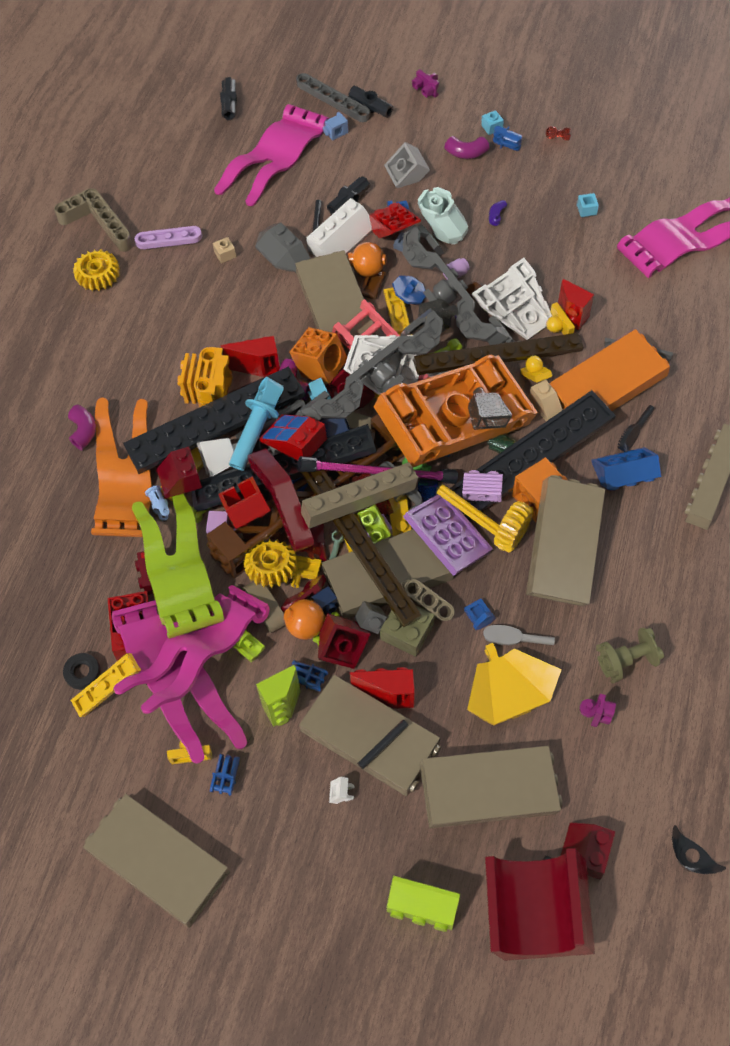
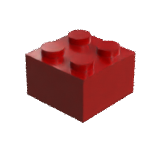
M253 476L237 484L245 499H240L234 486L218 494L235 529L244 527L250 521L261 518L271 511Z

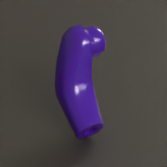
M504 200L490 207L489 223L492 226L499 225L501 221L500 212L507 207V203Z

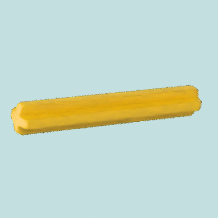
M445 485L439 487L437 490L438 495L493 535L496 534L499 524Z

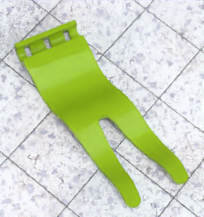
M184 493L172 497L177 528L176 553L171 556L165 553L159 527L142 502H135L132 505V511L142 531L147 575L152 586L162 625L166 626L169 639L224 621L222 608L219 602L214 600L208 574L200 557L195 517ZM209 611H213L214 616H210ZM195 616L196 621L193 622L191 617ZM177 622L179 627L175 628L173 623Z

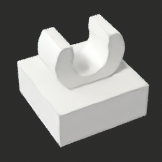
M339 777L331 781L329 803L338 804L342 801L354 799V796L347 794L348 790L354 788L353 784L348 783V778Z

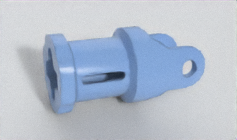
M160 486L150 487L145 491V495L149 497L152 503L151 507L158 514L160 520L166 521L170 512L168 501L164 499Z

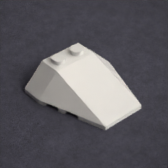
M525 258L512 265L505 274L489 285L485 284L472 293V296L485 311L495 316L499 321L526 340L547 327L546 322L552 316L548 304L542 296L541 286L538 285L535 278L536 273Z
M355 335L344 370L351 375L359 369V365L365 359L369 361L373 358L374 352L378 349L383 350L400 336ZM398 351L384 361L388 362L395 369L396 377L399 374L402 375L405 379L403 383L409 385L418 382L420 375H417L413 358L422 354H402ZM370 374L361 379L364 385L378 395L384 393L382 388H377L370 380Z

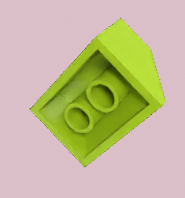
M295 665L256 684L262 707L273 727L284 725L292 718L301 692Z
M393 876L387 912L393 918L402 920L403 917L412 919V922L425 926V923L434 925L436 930L447 932V929L452 930L460 894Z

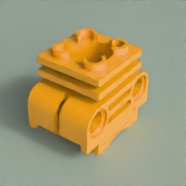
M206 347L200 352L199 360L196 354L192 353V358L190 359L189 353H185L184 360H181L180 366L182 372L181 375H178L177 380L178 386L181 387L180 394L183 396L185 403L189 404V399L191 398L192 404H196L197 399L199 407H202L228 395V389L232 383L233 376L232 371L228 367L229 357L222 355L223 348Z

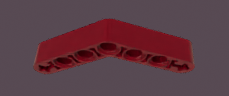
M267 449L249 454L248 461L252 470L272 494L293 550L298 552L314 546L313 536L301 514V505L289 475Z

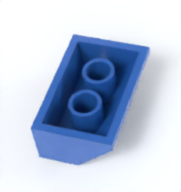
M645 447L591 460L600 485L608 490H617L619 486L624 485L634 486L637 482L641 481L651 482L655 478L661 477L658 454Z

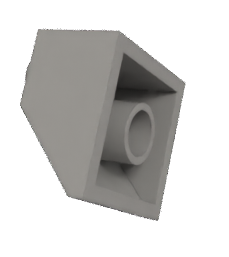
M407 142L384 165L397 188L420 182L430 171L418 148Z

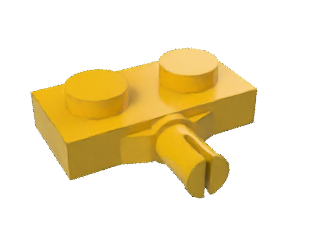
M296 556L297 570L296 573H293L291 586L295 588L296 585V588H299L301 578L314 579L318 577L322 561L320 559Z

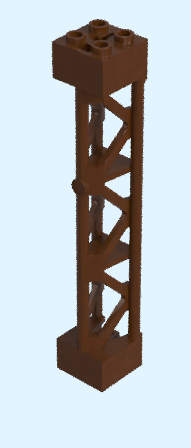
M377 414L371 419L370 429L374 444L379 447L376 450L377 452L343 464L374 467L373 462L385 453L388 458L376 466L379 467L387 461L395 464L404 457V454ZM324 470L328 477L331 476L334 479L332 483L335 487L349 484V478L353 475L360 477L356 481L367 478L369 473ZM304 477L293 484L298 498L316 496L314 492L297 491L307 484ZM273 498L267 502L270 509L273 508L269 526L246 525L235 529L234 526L230 527L225 521L206 534L208 539L207 546L211 550L209 552L214 561H219L222 564V570L227 575L230 574L234 579L245 572V552L247 553L255 545L261 544L262 540L268 542L270 539L272 542H275L278 539L282 543L288 539L286 531L282 534L279 533L283 523ZM242 533H259V534H257L256 536H252V535H243Z

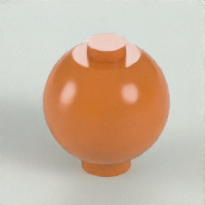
M365 242L358 245L353 253H348V261L350 266L354 267V270L359 275L372 277L381 272L387 263V256L377 244Z
M307 599L294 602L284 613L287 630L291 635L302 640L316 637L320 633L326 618L322 608L316 602Z

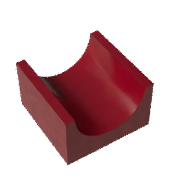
M576 848L566 849V853L562 856L539 861H510L499 859L495 856L485 857L491 953L504 961L595 954L586 860Z

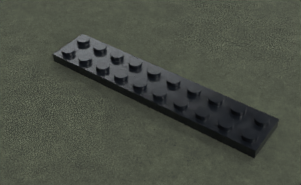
M289 366L266 376L284 387L274 408L275 410L305 397L303 388ZM264 378L124 442L123 445L138 474L160 465L172 451L189 447L192 450L198 447V442L213 440L245 425L252 412L245 402L247 399H255L259 385Z
M591 390L476 469V471L480 473L496 471L499 474H503V498L513 491L515 476L545 457L549 462L553 463L615 420L616 415ZM464 478L449 488L461 498H463ZM466 500L481 512L496 503L494 501ZM463 513V515L470 521L471 518L467 516L465 513Z
M366 424L327 437L311 458H316L318 461L343 464L376 453L369 425ZM284 453L273 456L289 475L291 481L303 477L301 472L298 471V460ZM247 464L244 471L232 469L200 480L202 488L192 491L193 507L196 512L222 504L218 494L233 486L239 497L243 498L244 496L237 484L252 476L260 491L267 488L252 470L250 464Z

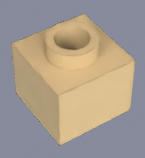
M228 237L213 243L214 253L220 263L236 258L235 248Z

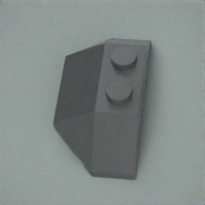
M281 222L272 224L259 232L255 248L275 268L295 271L296 273L295 263L310 259L302 242Z

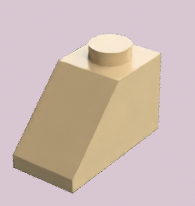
M547 380L530 388L529 400L545 421H548L562 411L557 393Z

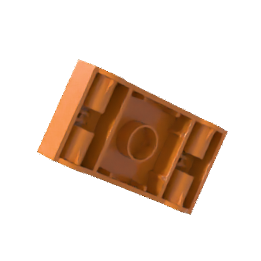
M487 355L473 364L409 385L405 383L395 385L386 392L381 393L374 405L376 412L408 462H410L412 468L525 427L531 423L538 413L499 355Z

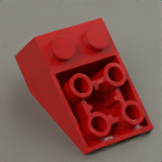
M392 203L389 207L378 209L369 215L372 231L379 238L421 222L419 217L399 203Z
M274 336L221 345V348H223L222 354L229 357L228 367L230 370L260 377H266L280 370Z
M147 591L107 598L112 652L117 661L127 653L121 634L115 630L112 612L149 602ZM142 611L139 612L140 620L144 619ZM121 616V622L123 625L126 624L124 616Z
M401 667L396 670L380 668L375 671L359 669L350 672L352 686L393 709L414 708L413 669Z

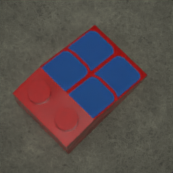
M282 414L259 440L298 460L300 456L311 457L325 442L327 435L325 424L314 418Z

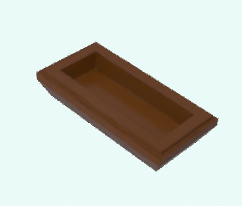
M381 271L375 276H367L360 290L363 297L376 298L386 272Z

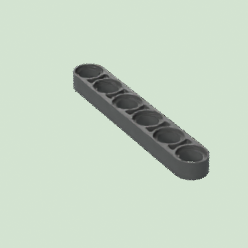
M301 73L296 77L297 87L359 122H367L370 119V110L366 106L306 73ZM360 113H366L365 116H361V115H359V114H360Z

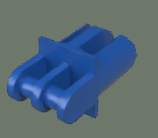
M501 126L494 127L493 142L500 145V149L505 146L515 151L520 150L521 134L510 131L509 126L507 129Z
M293 660L292 666L295 665L299 684L305 685L306 689L310 688L315 691H321L322 688L320 686L325 682L324 677L328 675V671L316 667L314 664L310 666Z
M219 754L215 773H212L213 778L210 792L219 791V794L224 792L228 793L229 796L232 795L234 785L236 784L235 776L240 757L235 756L232 765V757L230 755H227L224 760V754ZM216 781H221V784L217 785ZM226 782L230 783L229 787L225 786Z

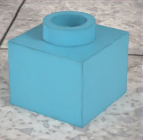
M495 110L482 115L481 126L488 135L494 134L495 126L503 127L504 120Z
M595 193L578 196L577 207L581 217L597 215L599 204Z
M322 378L308 383L310 387L308 393L311 400L323 391L329 394Z

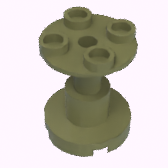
M640 628L638 630L640 644L631 648L622 646L613 649L608 642H603L596 646V651H600V656H597L599 665L606 678L611 677V683L621 681L623 679L622 669L632 665L634 659L644 655L654 667L660 665V659L664 658L662 649L657 647L654 640L655 634L651 628Z

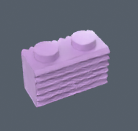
M471 470L469 473L464 472L463 499L468 501L501 502L503 474H499L496 471L480 473L479 471Z

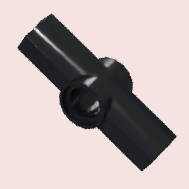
M225 77L222 81V92H220L222 118L226 120H232L236 117V83L231 77Z
M353 85L348 93L349 98L369 108L370 113L376 112L386 118L391 116L393 105L378 98L375 91H365Z
M362 176L348 187L343 186L339 190L338 196L327 204V210L330 214L335 213L350 198L358 202L359 197L370 188L367 178Z

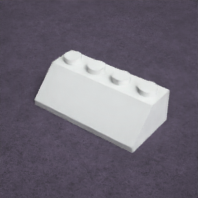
M350 198L307 237L308 252L316 257L342 250L345 251L346 255L351 252L372 232L369 214L365 208Z

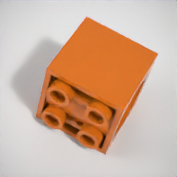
M308 327L289 352L301 377L311 380L322 378L326 384L331 383L347 360V355L336 333Z
M546 457L515 476L512 496L516 501L524 502L533 509L532 519L537 522L543 480L551 475H557L562 477L563 480L568 481L565 476L558 472L555 464L549 462Z

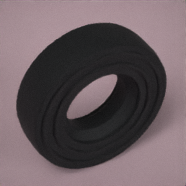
M78 653L71 656L63 667L65 681L70 687L77 690L85 689L100 676L98 661L87 653ZM79 665H87L89 667V673L84 678H77L74 675V671Z

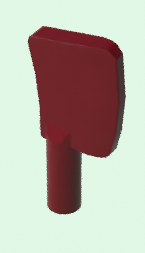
M324 524L310 528L314 539V546L308 547L310 550L318 549L319 558L322 562L328 560L325 548Z

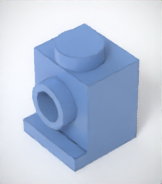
M340 112L326 120L323 127L324 134L329 136L332 141L348 133V120Z

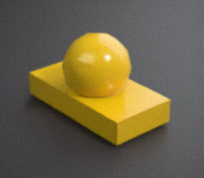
M557 302L552 304L550 311L552 316L546 322L547 329L552 333L561 331L563 335L573 334L575 329L573 323Z
M538 356L529 357L525 362V367L520 369L521 375L536 383L552 377L551 370L543 367V361Z
M181 740L179 743L180 749L167 750V758L172 765L192 762ZM202 746L204 753L203 761L213 759L210 746Z

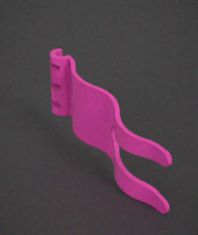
M288 104L284 109L283 119L274 122L267 128L258 145L250 153L237 156L229 163L219 183L214 188L215 194H224L234 183L238 175L249 165L271 160L273 161L272 163L266 164L258 172L251 191L246 198V205L254 206L261 197L269 180L275 174L290 169L298 161L307 144L312 139L322 135L325 121L330 118Z
M730 197L722 201L715 200L704 203L679 218L656 220L644 227L635 236L626 235L619 241L617 249L647 278H650L655 270L658 272L662 271L685 253L690 251H706L730 238V221L719 224L702 233L695 230L714 214L730 210Z
M233 585L229 586V595L227 597L221 593L214 597V600H217L222 608L223 622L170 639L167 638L153 665L142 673L130 675L114 686L115 693L123 694L137 685L151 683L160 679L170 670L179 653L187 651L175 681L167 689L159 691L148 698L141 705V710L143 713L149 714L165 703L179 700L191 690L202 666L211 656L231 649L239 641L251 621L262 623L266 620L270 611L269 605ZM209 611L210 616H214L213 611Z
M155 600L112 612L115 630L121 634L126 653H132L141 671L139 673L146 671L153 665L164 642L168 638L166 626L162 625L157 613ZM140 611H142V615H143V618H144V619H142V620H140V617H139V612H140ZM121 616L125 618L126 624L124 625L121 622ZM177 622L173 623L175 628L179 627ZM187 651L179 653L172 667L163 677L146 684L153 694L167 689L175 681ZM202 667L190 692L205 714L228 735L235 748H245L247 739L241 726L226 709L211 678ZM181 698L161 705L160 708L166 720L186 747L191 761L196 764L201 763L204 760L203 749L198 736L189 723Z

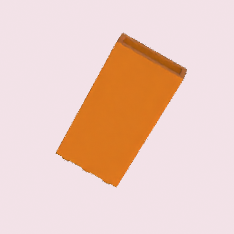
M635 329L549 384L556 391L562 410L592 390L613 411L667 377L670 365L665 358L658 354L657 349L647 342L645 336Z

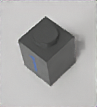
M365 601L362 602L355 616V620L361 628L376 634L380 632L387 618L380 607Z

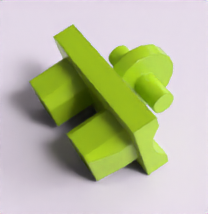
M376 504L357 513L373 544L392 535Z
M245 630L233 648L252 663L265 649V646Z

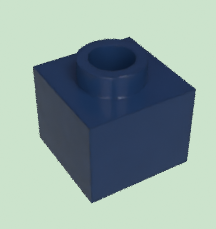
M329 587L312 596V601L322 608L324 615L331 614L338 607L337 597Z

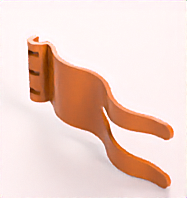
M99 398L95 408L99 498L94 514L95 528H92L91 534L94 536L143 537L142 531L138 530L139 523L132 511V505L135 502H142L147 511L150 512L152 503L149 497L145 495V491L152 487L150 469L138 474L129 455L126 459L118 457L109 417V403L106 398ZM139 399L136 402L133 414L132 439L147 432L148 403L145 399ZM104 522H107V529H103ZM121 523H124V529H121Z

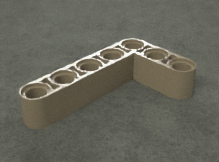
M89 188L55 205L54 211L61 225L70 224L91 213L120 251L126 252L132 248L129 231L96 189Z

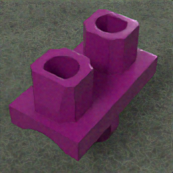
M420 69L416 71V77L412 80V87L416 90L421 87L422 94L426 98L430 95L435 98L438 96V75L435 73L429 75Z
M599 694L596 702L592 699H585L580 704L581 714L585 717H593L591 726L597 727L599 722L610 725L611 719L614 716L616 703L605 701L606 695Z

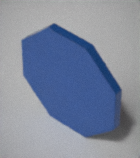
M398 276L392 284L395 295L407 304H421L426 298L423 293L425 291L424 285L413 276Z

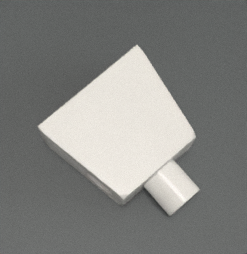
M229 438L197 443L208 477H212L231 467L229 461L237 443L231 445Z

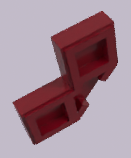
M322 574L310 580L301 592L287 598L281 606L283 613L294 602L307 599L310 595L318 593L326 582L324 575Z

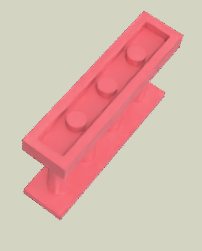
M365 299L362 300L360 305L361 312L346 325H341L337 322L332 330V333H336L339 340L349 350L354 340L350 330L366 316L374 324L361 335H372L380 328L387 336H400L375 311L374 305Z

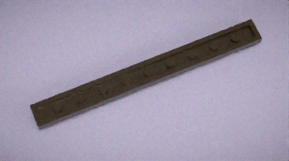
M579 333L417 355L414 356L413 363L417 375L455 370L473 364L487 355H499L501 360L506 363L526 360L531 356L547 357L581 352L584 346Z
M324 469L313 472H301L316 496L336 489ZM350 513L334 519L333 522L403 628L420 619L421 613L355 515Z

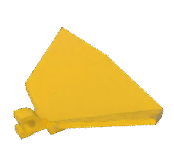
M493 643L485 646V653L490 662L477 664L467 708L468 711L491 725H497L511 718L515 719L529 713L532 709L551 701L561 672L560 668L517 649H513L504 656L498 657Z

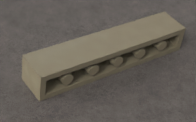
M727 424L723 425L722 430L718 429L714 437V440L717 441L716 445H711L708 452L711 457L710 459L706 458L702 469H705V473H700L696 482L699 484V488H694L690 497L694 499L693 503H688L684 514H687L685 522L706 530L712 521L730 474V425Z
M410 462L305 499L302 501L301 514L308 528H312L415 490L418 476Z

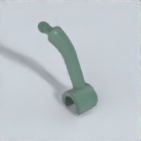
M339 531L332 533L334 546L329 560L337 557L339 545L344 541L343 536L339 540L335 539Z

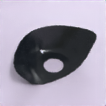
M674 825L672 830L673 850L679 865L683 869L699 874H715L726 869L725 866L717 864L701 846L681 834L677 825ZM687 850H697L700 859L695 863L688 861L686 858Z

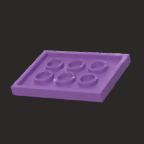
M440 495L432 497L406 512L403 516L453 576L493 550L463 513Z

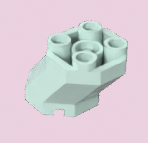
M439 187L433 188V191H429V189L424 190L418 199V206L422 215L432 227L435 238L453 245L463 240L468 232V225L451 198V193Z

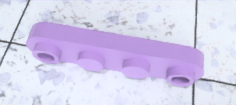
M197 226L140 232L135 236V243L140 249L192 244L202 239V233Z

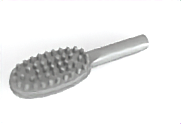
M491 625L486 627L483 632L484 638L488 642L501 645H516L519 642L554 645L555 637L522 634L519 629L505 625Z

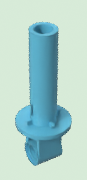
M265 377L260 383L255 399H247L245 402L252 412L229 461L231 467L240 471L245 470L248 463V455L252 454L267 418H278L279 413L274 408L284 387L269 377Z

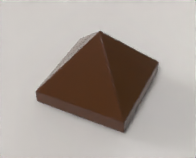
M477 279L467 285L466 291L474 300L475 298L472 296V293L483 285Z

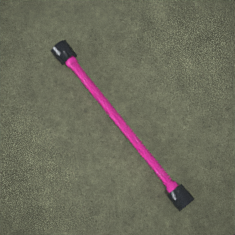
M300 456L298 459L299 472H313L324 469L378 474L392 469L387 467L326 463L306 456ZM443 469L436 472L414 470L419 478L436 479L446 484H456L458 480L456 469Z

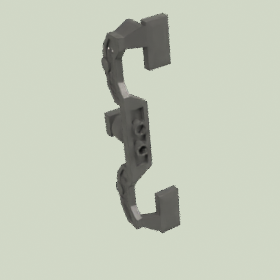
M414 224L403 236L402 254L410 265L424 269L437 267L448 278L447 280L442 279L434 285L433 292L429 288L423 292L434 308L439 311L443 308L444 304L449 305L453 302L459 293L463 299L457 303L456 325L466 338L487 341L490 345L515 342L495 316L489 318L492 324L482 323L474 313L475 301L466 291L467 285L463 280L458 281L457 277L459 275L453 268L450 270L440 258L444 252L429 231L422 224H419L417 227ZM420 236L425 237L436 253L428 252L420 243Z
M428 309L406 326L400 337L383 350L378 349L374 352L373 358L369 361L365 359L359 365V369L346 378L343 391L331 400L327 399L329 394L323 391L296 413V416H309L318 421L322 418L345 419L359 408L364 384L361 379L368 374L371 375L370 380L377 388H382L383 392L403 383L405 379L402 375L399 374L396 377L395 369L388 362L384 361L398 351L402 354H427L439 344L443 320L434 310ZM424 325V327H423L422 329H420L417 333H415L413 336H407V335H411V334L414 333L417 329H419L421 326Z

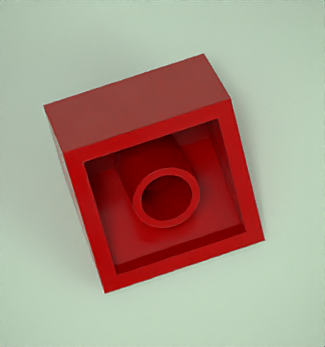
M563 279L558 304L573 323L575 329L579 330L590 316L594 294Z

